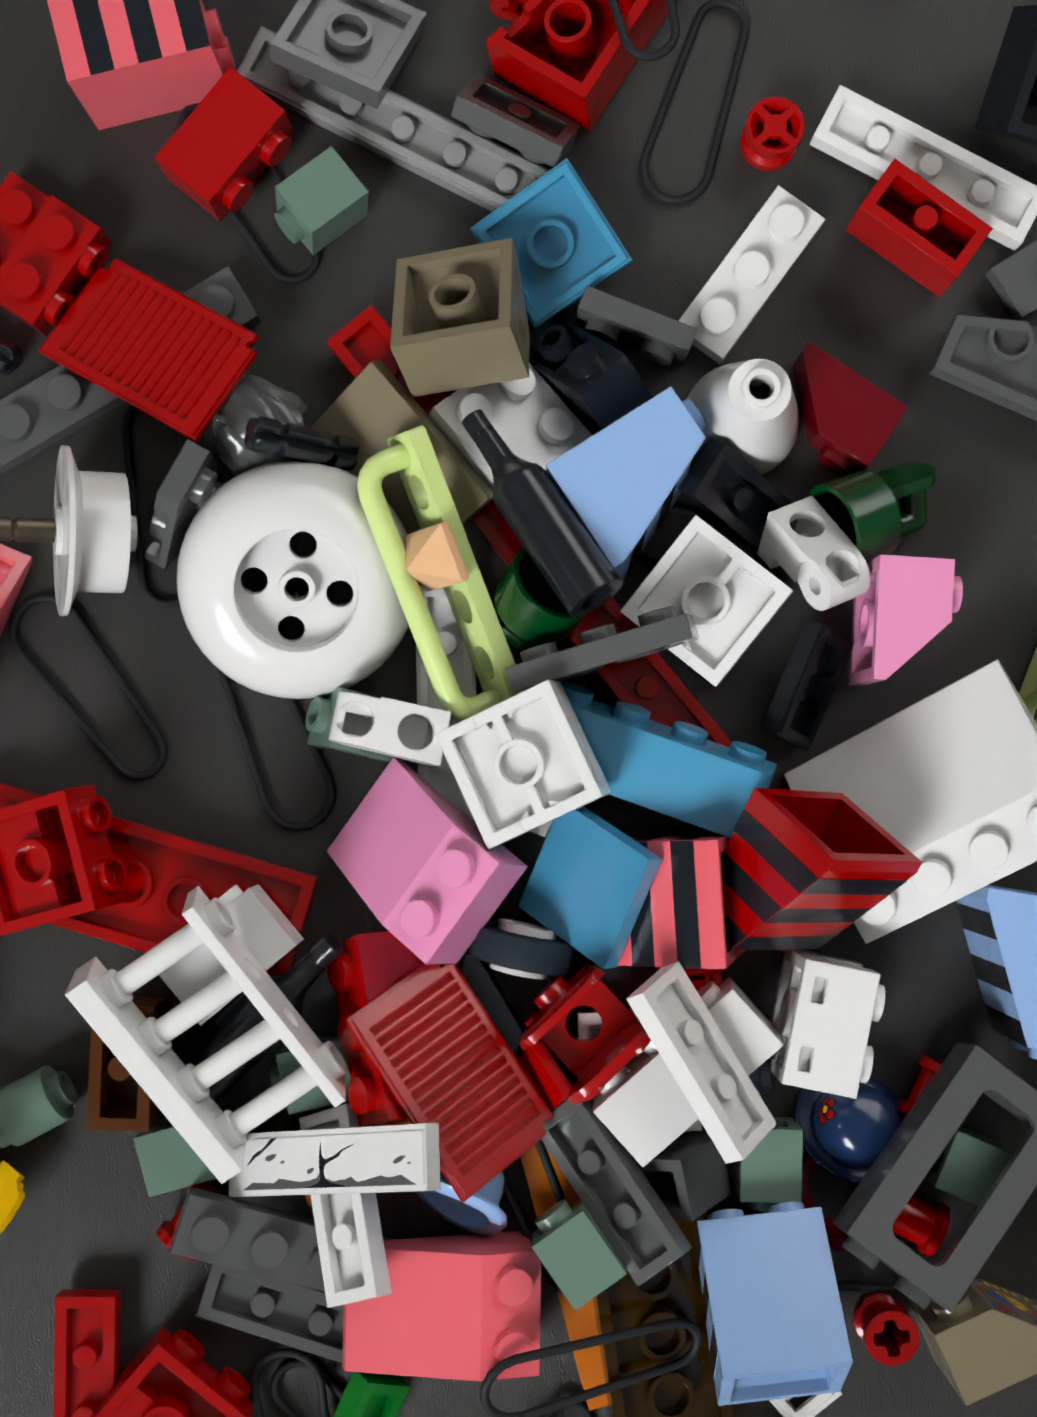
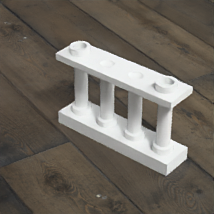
M197 886L188 892L182 911V916L188 922L187 925L120 971L114 969L107 970L95 956L75 970L65 996L219 1182L223 1184L243 1169L248 1132L316 1086L321 1089L333 1106L337 1107L346 1099V1073H348L349 1069L338 1048L330 1041L323 1044L234 932L237 929V925L225 904L216 897L209 900L201 888ZM205 943L227 972L160 1018H146L132 1001V993ZM241 992H244L263 1016L264 1020L197 1066L192 1064L185 1066L171 1049V1040ZM281 1039L302 1066L235 1112L230 1110L223 1112L210 1097L209 1087Z

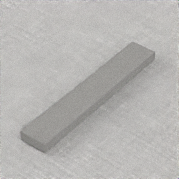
M263 26L260 27L237 71L279 106L491 212L550 171V169L531 162L522 155L488 138L479 136L470 129L391 90H388L378 109L271 62L270 43L277 33Z

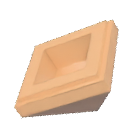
M448 521L406 535V570L427 592L469 579V574Z

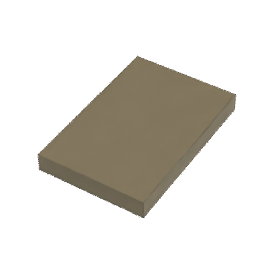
M381 360L371 361L310 427L328 432L334 437L340 435L355 439L359 444L357 464L354 469L344 471L358 477L359 471L368 458L379 451L389 448L388 438L423 425L427 430L463 527L493 499L492 489ZM399 472L387 475L382 480V490L386 501L398 515L407 534L420 530Z

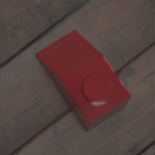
M809 341L793 364L808 445L819 452L817 459L820 463L839 475L845 476L848 472L854 473L866 470L909 407Z

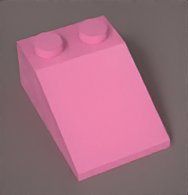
M397 757L392 758L327 850V853L379 922L425 964H457L475 940L480 929L485 926L528 867L502 844L488 849L476 822Z

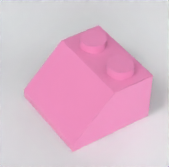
M880 554L867 562L871 579L869 589L865 594L853 598L851 632L853 647L850 652L849 686H864L886 680L952 622V613L959 611L963 596L962 578L954 576L955 559Z

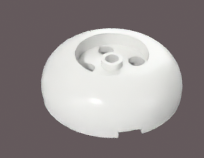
M293 460L268 463L247 470L223 484L206 500L193 518L185 534L177 564V592L181 612L193 640L203 654L220 671L237 683L251 690L280 698L306 699L315 698L316 696H327L338 687L347 689L370 676L384 664L400 644L409 625L359 500L357 489L358 477L336 467ZM388 503L406 550L407 532L398 515ZM305 531L310 533L317 542L316 550L307 557L298 556L291 550V537L298 532ZM256 567L265 572L268 580L267 586L259 592H252V590L244 588L241 583V575L246 569ZM294 577L302 578L308 583L309 590L304 596L299 597L297 592L291 596L286 590L285 585L287 581ZM342 580L351 585L353 596L348 603L337 605L329 600L327 589L331 583ZM287 616L298 617L305 626L304 633L298 639H286L281 636L278 630L279 622Z

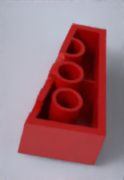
M528 0L523 5L524 12L506 29L500 26L485 40L494 75L591 131L638 59L633 58L625 51L620 41L608 0ZM618 0L631 43L637 49L644 51L668 14L666 0Z

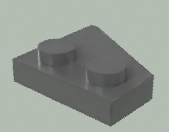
M188 439L156 494L155 513L149 530V534L155 538L144 556L145 559L165 570L184 540L185 534L201 506L223 485V483L217 481L221 472L210 451Z

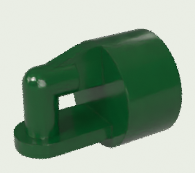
M918 462L900 464L877 473L869 470H860L813 487L807 497L813 496L861 552L866 562H869L880 554H891L901 541L925 526L927 521V488L935 484L936 470L932 465ZM896 499H899V502H900V510H899V507H898V504H897Z
M524 547L519 550L495 589L496 614L506 641L521 651L551 642H556L557 647L566 643L586 617V615L577 618L570 617Z

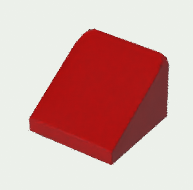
M537 1041L525 1051L518 1061L552 1112L567 1100L570 1088L573 1086L545 1044Z

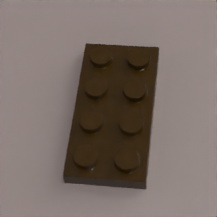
M705 1213L694 1221L675 1220L693 1247L687 1253L640 1286L636 1285L626 1269L627 1274L593 1298L598 1335L680 1317L692 1320L699 1327L702 1334L701 1348L688 1365L607 1393L610 1417H734L733 1404L718 1406L712 1373L695 1241L697 1221L706 1220ZM678 1327L600 1345L605 1383L682 1357L689 1351L693 1343L692 1333L686 1328Z

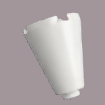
M752 359L715 368L695 384L687 398L698 408L706 424V430L703 431L706 437L703 448L710 437L725 442L761 475L779 465L787 457L795 444L799 431L797 402L787 373L773 361Z

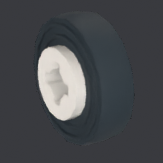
M499 919L498 923L487 922L484 927H481L475 940L469 946V954L490 963L489 967L494 970L541 980L548 979L549 975H572L578 951L545 926L511 919Z

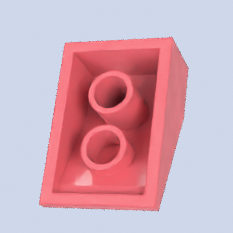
M520 1231L499 1232L494 1235L466 1234L383 1240L392 1294L344 1305L342 1357L344 1371L481 1382L486 1377L488 1371L499 1361L515 1354L540 1349L541 1260L532 1249V1242L523 1236ZM540 1359L507 1368L495 1380L539 1376Z

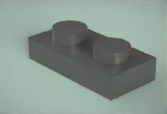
M479 73L457 95L451 117L467 124L469 129L475 134L485 138H495L519 150L521 155L529 161L538 164H548L552 167L557 166L573 147L581 127L580 123Z
M588 285L585 288L577 311L576 323L584 326L585 331L610 345H615L620 340L640 348L638 353L641 357L662 366H670L672 361L684 365L698 330Z

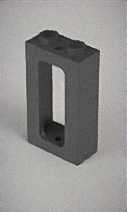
M956 1043L833 1221V1225L848 1235L842 1247L872 1270L876 1268L880 1261L899 1275L893 1286L924 1310L933 1301L952 1313L1037 1186V1090L979 1046ZM984 1093L1030 1129L947 1254L939 1263L930 1264L895 1237L893 1224L981 1094Z

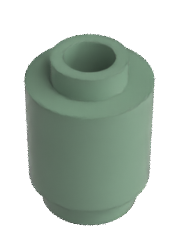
M44 1065L0 1089V1148H5L11 1144L18 1147L72 1119L74 1115L73 1104L77 1102L78 1095L75 1085L67 1073L62 1070L56 1072L52 1067Z

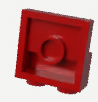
M10 171L0 186V306L47 337L75 300L74 297L87 278L91 279L99 267L104 268L109 255L108 248L112 242L99 226L53 195L51 197L47 196L12 171Z
M94 784L60 790L0 809V936L125 902L122 889L127 884V869L122 859L112 854L106 830L110 828L112 823L111 808L102 796L96 795Z
M161 1326L123 1370L119 1383L90 1417H252V1401L248 1397L251 1393V1388L247 1381L234 1369L226 1366L219 1373L202 1359L205 1355V1349L192 1334L179 1329L172 1335Z

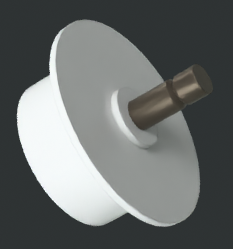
M66 445L60 447L57 459L53 518L16 517L13 520L11 517L0 516V541H11L14 538L17 542L53 543L55 598L60 616H68L77 592L123 593L128 579L130 552H135L137 547L136 516H131L130 493L126 474L78 471L71 448Z

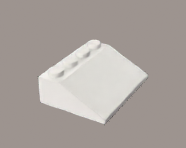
M999 659L990 662L784 774L791 790L843 793L922 861L915 875L854 922L866 944L1037 861V724Z

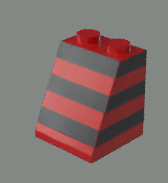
M754 788L721 856L727 948L737 952H744L746 950L788 951L790 949H819L906 883L908 879L918 872L922 861L843 793Z

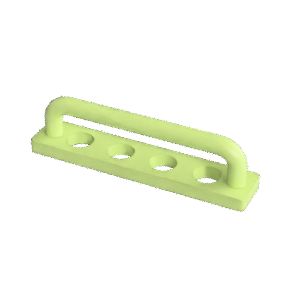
M421 425L388 438L389 448L379 451L368 458L359 471L357 489L359 500L436 697L443 709L451 712V716L459 720H465L523 691L512 692L506 668L516 664L427 430ZM398 471L420 529L448 521L469 574L468 580L443 587L483 690V693L474 697H465L461 693L419 583L406 570V550L382 490V480L394 472Z

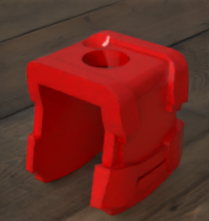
M585 963L567 981L561 976H557L538 993L533 1001L539 1008L524 1021L528 1027L522 1033L519 1045L525 1051L529 1046L541 1040L577 1077V1082L570 1088L567 1100L574 1105L591 1100L604 1089L605 1085L629 1061L645 1050L651 1040L634 1013L600 979L605 973L598 968H590ZM585 1005L592 1007L598 1012L601 1018V1025L596 1035L582 1040L575 1038L569 1033L566 1028V1019L572 1009Z

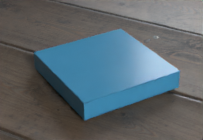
M567 158L470 228L479 243L513 237L527 317L536 329L582 298L587 285L596 288L633 262L631 256Z
M583 806L553 819L518 907L549 930L554 931L556 935L602 969L616 968L662 858Z

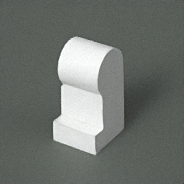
M813 496L768 513L757 554L770 569L781 566L794 582L797 581L803 596L814 609L824 611L867 592L871 579L865 558ZM798 519L794 531L791 528L790 523Z
M338 692L328 740L358 749L409 760V762L436 767L441 765L443 750L435 734L448 728L451 712L385 697L379 699L355 693Z

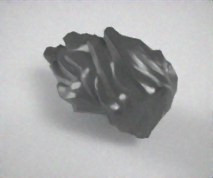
M244 374L214 416L211 425L215 436L216 451L221 462L227 465L233 476L236 477L247 470L264 464L293 461L275 456L274 453L268 452V454L249 450L244 443L246 424L250 418L262 416L279 420L284 425L291 423L304 427L303 417L306 415L307 406L298 395L280 388L259 376Z

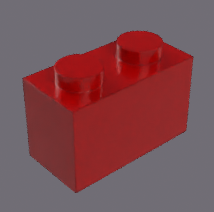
M230 66L154 158L171 183L221 222L230 211L236 212L247 203L253 193L254 182L266 167H274L282 161L290 149L291 137L294 133L286 111Z
M894 158L861 203L845 231L940 298L960 275L993 228Z

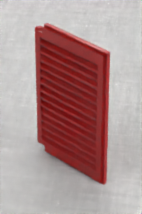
M114 259L107 270L101 267L96 270L38 351L40 354L197 442L257 357V353L251 348L258 341V334L125 262Z
M424 964L345 1019L411 1124L439 1123L440 1169L461 1202H465L546 1136L542 1123L552 1118V1112L456 964H443L442 967L439 964Z

